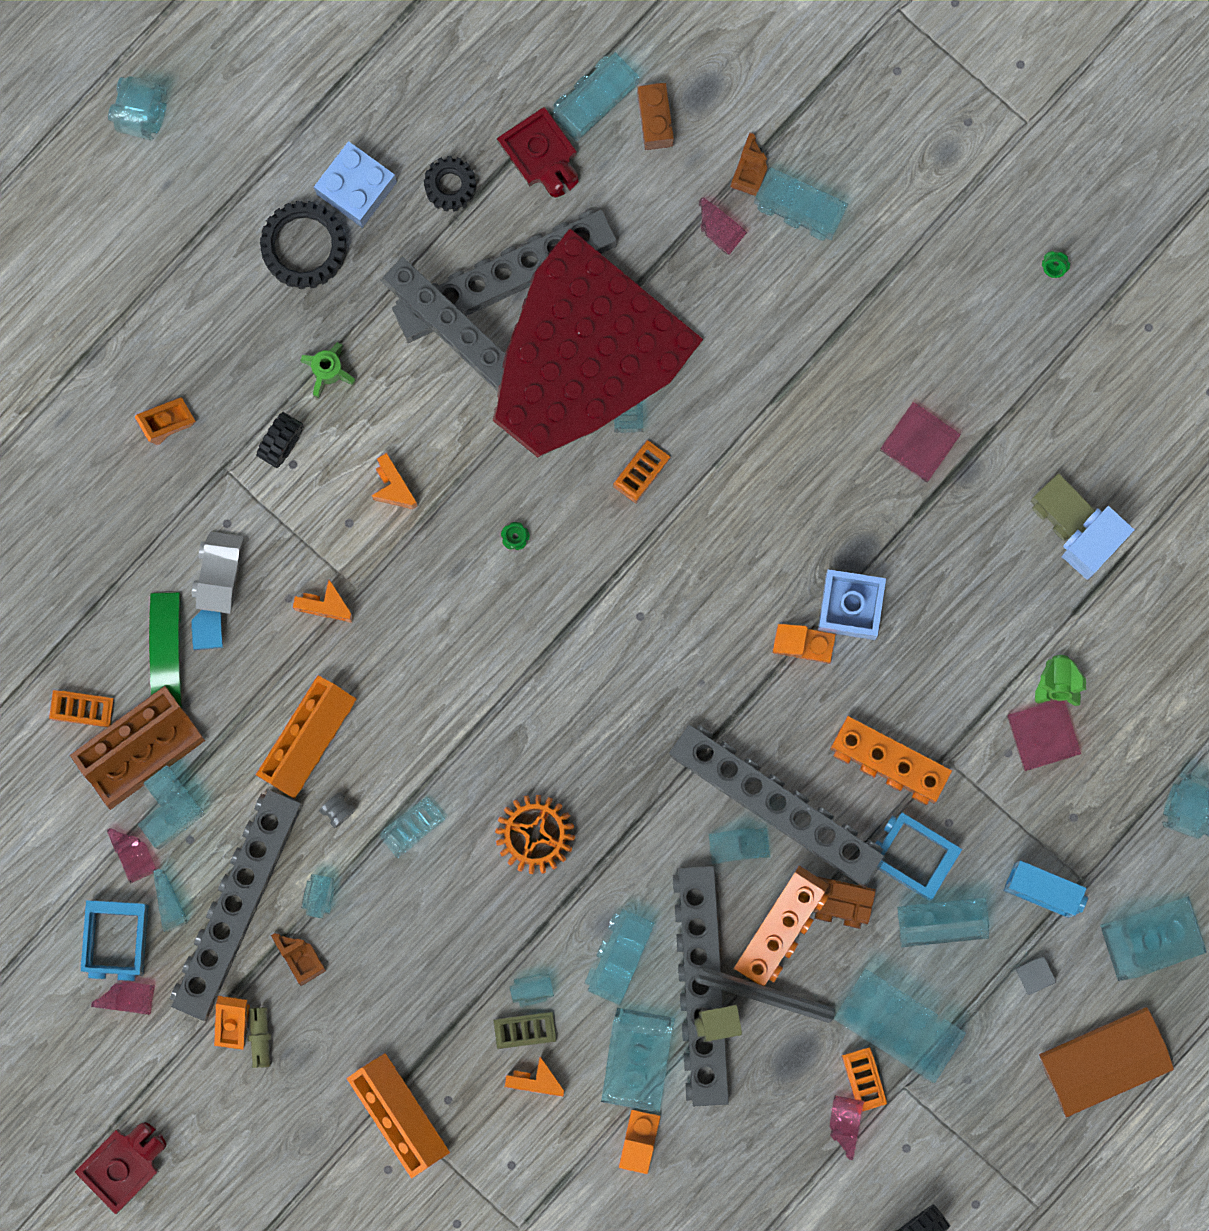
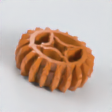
M527 795L524 796L526 805L521 807L519 801L514 800L513 803L517 808L516 811L513 812L508 807L504 809L510 817L508 820L499 817L498 822L506 826L505 829L496 828V834L504 835V839L497 840L496 844L497 846L506 844L507 848L502 850L500 854L502 857L509 853L512 854V857L507 862L510 866L518 860L520 863L517 870L522 872L525 864L530 865L529 874L533 875L535 866L540 865V871L544 874L546 873L544 865L546 863H549L553 870L557 868L556 863L553 861L556 857L560 861L565 862V856L560 853L562 849L566 852L572 851V847L566 845L565 840H575L574 835L566 834L567 830L574 829V824L564 825L563 821L567 820L570 815L567 812L559 816L558 812L563 807L560 803L554 809L550 808L553 801L552 798L548 797L545 805H542L541 795H536L535 804H531L530 798ZM540 811L535 822L526 825L516 822V819L526 812ZM548 815L552 816L559 826V840L548 835L544 830ZM542 821L540 824V834L544 838L549 839V841L545 839L537 840L528 849L531 837L521 828L525 830L533 829V827H538L539 822ZM511 829L522 834L526 839L522 855L512 845ZM544 844L555 848L549 855L543 858H530L538 845Z

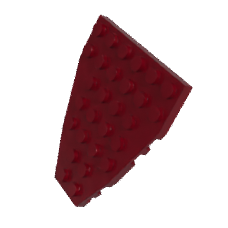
M568 229L532 275L527 297L523 301L518 323L515 325L502 366L504 370L501 384L498 388V402L494 409L492 421L539 458L557 448H561L579 438L594 433L671 383L703 339L573 230Z

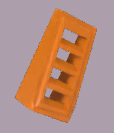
M647 440L613 483V487L637 504L671 457ZM649 451L661 461L656 464L646 457L645 453ZM642 460L654 470L649 473L638 465L639 461ZM633 469L645 476L646 480L643 482L631 473ZM627 478L640 486L637 491L625 483Z
M53 690L49 719L52 721L109 727L111 725L114 698ZM62 698L67 699L65 715L60 714ZM74 700H79L77 716H72ZM86 701L91 702L89 718H84ZM98 703H103L101 720L96 719Z
M871 1047L841 1055L858 1112L886 1105L887 1101ZM867 1058L868 1064L852 1068L851 1062ZM870 1069L871 1075L855 1079L854 1074ZM874 1081V1087L861 1091L858 1090L857 1085ZM877 1092L879 1098L862 1102V1096Z

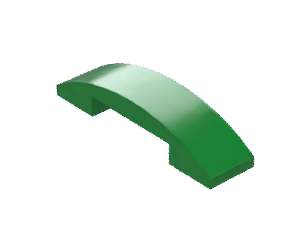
M180 592L151 593L149 612L151 695L166 686L182 707L179 622H181Z

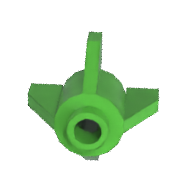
M337 342L329 351L323 350L315 356L302 355L300 361L311 366L316 378L313 396L319 398L325 384L335 383L339 379L354 385L355 378L342 370L339 360L343 344ZM331 363L329 369L324 370L321 368L322 365Z
M1056 655L1046 662V667L1041 674L1040 682L1035 691L1036 703L1040 704L1050 701L1051 698L1058 701L1067 700V702L1074 706L1080 705V692L1086 690V678L1075 661L1066 655Z

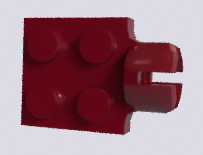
M545 107L497 138V142L529 187L535 183H541L552 197L558 198L565 194L562 190L564 186L560 180L563 181L569 191L579 182L578 174L570 164L571 159L577 156V152Z
M147 1122L139 1124L128 1135L123 1134L119 1129L115 1130L75 1171L77 1176L115 1215L160 1172L155 1167L154 1160L165 1149L167 1143L161 1134L154 1136L148 1143L146 1142L156 1131Z

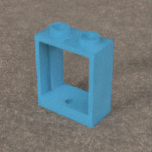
M902 812L898 817L892 815L884 828V831L888 833L882 843L878 840L876 841V844L883 849L882 855H885L903 824L946 850L925 887L885 862L879 868L881 872L931 901L962 849Z
M1021 860L1014 863L1003 889L1005 892L1067 918L1076 916L1079 912L1082 913L1088 900V896L1084 895L1087 888Z
M86 900L81 972H88V978L106 979V974H118L117 980L135 981L136 975L143 976L149 905ZM96 914L138 916L134 967L93 965Z

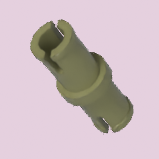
M267 1007L248 1008L251 1034L248 1035V1041H251L252 1068L271 1067L269 1040L272 1039L271 1034L268 1033Z

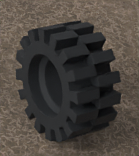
M447 156V159L444 160L442 157L438 158V162L435 164L432 162L429 165L430 169L425 172L424 187L428 200L434 204V207L438 209L439 207L443 208V211L448 212V209H453V212L458 211L460 207L464 209L467 207V203L473 200V195L476 193V179L473 169L471 170L470 165L467 162H462V159L459 157L453 159L452 156ZM446 174L457 175L461 180V187L454 194H446L439 188V181Z
M285 412L280 413L273 421L272 426L270 425L267 434L264 435L256 456L273 467L279 468L284 463L285 458L289 456L290 451L295 447L294 445L303 431L304 424Z

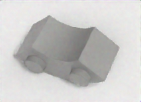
M209 532L206 542L201 541L199 559H203L199 579L194 580L192 587V597L196 598V609L231 613L237 591L238 571L240 572L244 536Z

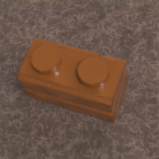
M666 83L638 86L637 96L645 150L673 147L674 138Z
M818 876V878L829 884L825 891L829 897L820 911L816 908L813 910L812 913H815L814 919L832 923L833 918L844 920V926L861 929L862 924L868 925L876 889L867 887L865 889L862 886Z

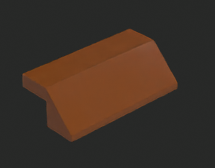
M164 686L70 754V757L83 776L92 784L105 805L111 810L205 742V739L167 687Z
M1147 1007L1039 1054L1045 1074L1056 1092L1060 1107L1066 1118L1174 1070L1167 1047Z

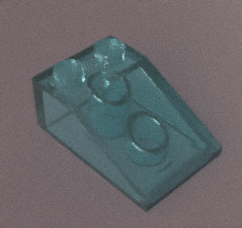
M1189 896L1100 925L1118 981L1138 978L1207 953Z
M617 1008L612 1025L601 1102L660 1112L675 1018Z

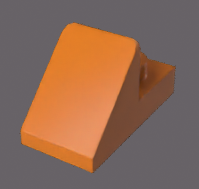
M182 397L135 416L148 441L156 445H160L169 435L189 428L196 422Z
M385 453L377 458L380 465L376 468L378 475L384 484L388 481L391 484L373 494V500L409 509L418 507L417 502L388 454Z
M328 580L324 602L320 601V596L303 593V597L295 596L293 603L295 611L352 623V614L330 580Z
M778 624L772 653L830 664L836 634L808 629V626Z
M218 996L216 1002L214 1046L244 1050L249 1019L248 1008H250L247 1000Z
M541 1056L539 1057L536 1080L530 1079L531 1073L514 1070L513 1076L506 1075L504 1087L564 1097V1089Z
M631 1109L618 1168L648 1174L660 1120L659 1115Z

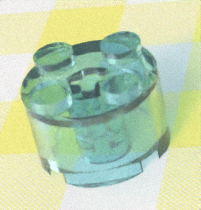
M134 76L120 77L116 88L118 96L116 103L110 106L108 120L114 122L116 132L150 141L154 138L151 134H158L166 112L167 103L162 102V94L167 95L166 86Z
M1182 772L1178 777L1183 780L1180 785L1173 784L1167 797L1163 815L1168 816V822L1162 821L1163 827L1195 839H1200L1203 835L1209 836V781Z

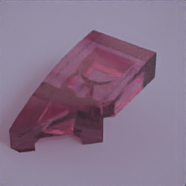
M701 198L699 200L702 214L701 232H705V236L725 254L730 255L747 232L705 198Z
M112 828L107 829L111 843L119 856L130 883L158 872L149 849L144 842L140 841L137 837L122 834Z
M125 981L120 984L115 983L107 993L99 999H95L91 1007L150 1015L155 985Z
M835 1095L829 1125L832 1130L830 1136L834 1141L837 1140L845 1150L847 1158L853 1160L864 1101Z

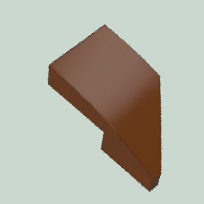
M749 132L730 187L757 197L768 167L766 165L767 158L759 149L753 133Z
M276 933L271 935L300 986L326 972L311 944L301 939H292Z

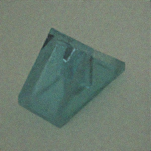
M767 828L739 829L708 835L712 864L770 858Z

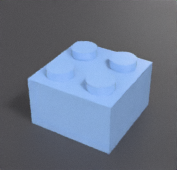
M348 141L315 184L314 189L316 195L363 228L396 185L397 181L395 174Z
M1109 506L1103 512L1098 508L1083 524L1086 530L1083 533L1077 530L1063 545L1067 551L1061 557L1087 580L1134 531Z
M828 569L824 584L818 631L876 640L886 578Z

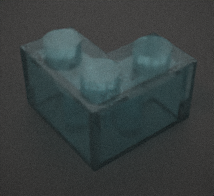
M166 765L144 782V785L161 807L137 825L152 845L160 850L206 813L172 768Z

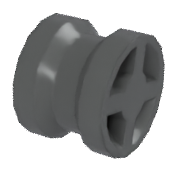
M341 792L334 795L319 810L322 815L329 817L331 820L330 824L334 828L341 825L356 810L353 805L345 802V796Z

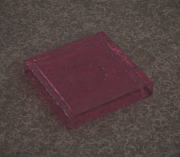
M913 402L882 445L880 451L928 483L961 434Z
M1056 700L1007 715L1024 772L1081 755L1065 701Z

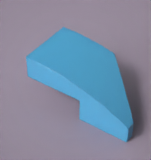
M201 610L192 619L194 651L224 648L222 612Z

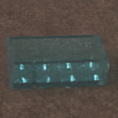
M866 968L863 969L849 991L854 996L852 998L849 996L845 997L832 1019L930 1083L935 1084L966 1035V1032L944 1018L940 1019L938 1023L934 1022L939 1016L938 1014Z

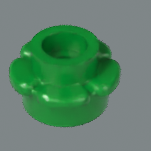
M1050 251L1044 255L1042 267L1045 274L1049 277L1060 278L1070 269V262L1065 253Z
M512 522L501 531L502 543L507 549L521 550L526 546L530 533L527 528L523 527L522 523ZM513 534H517L518 538L513 539Z

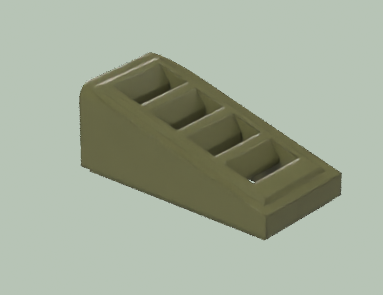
M553 1012L493 1020L497 1049L556 1042ZM545 1019L547 1037H541L539 1020ZM527 1021H533L535 1035L533 1039H529ZM521 1022L523 1040L517 1041L515 1023ZM504 1024H509L510 1042H505Z

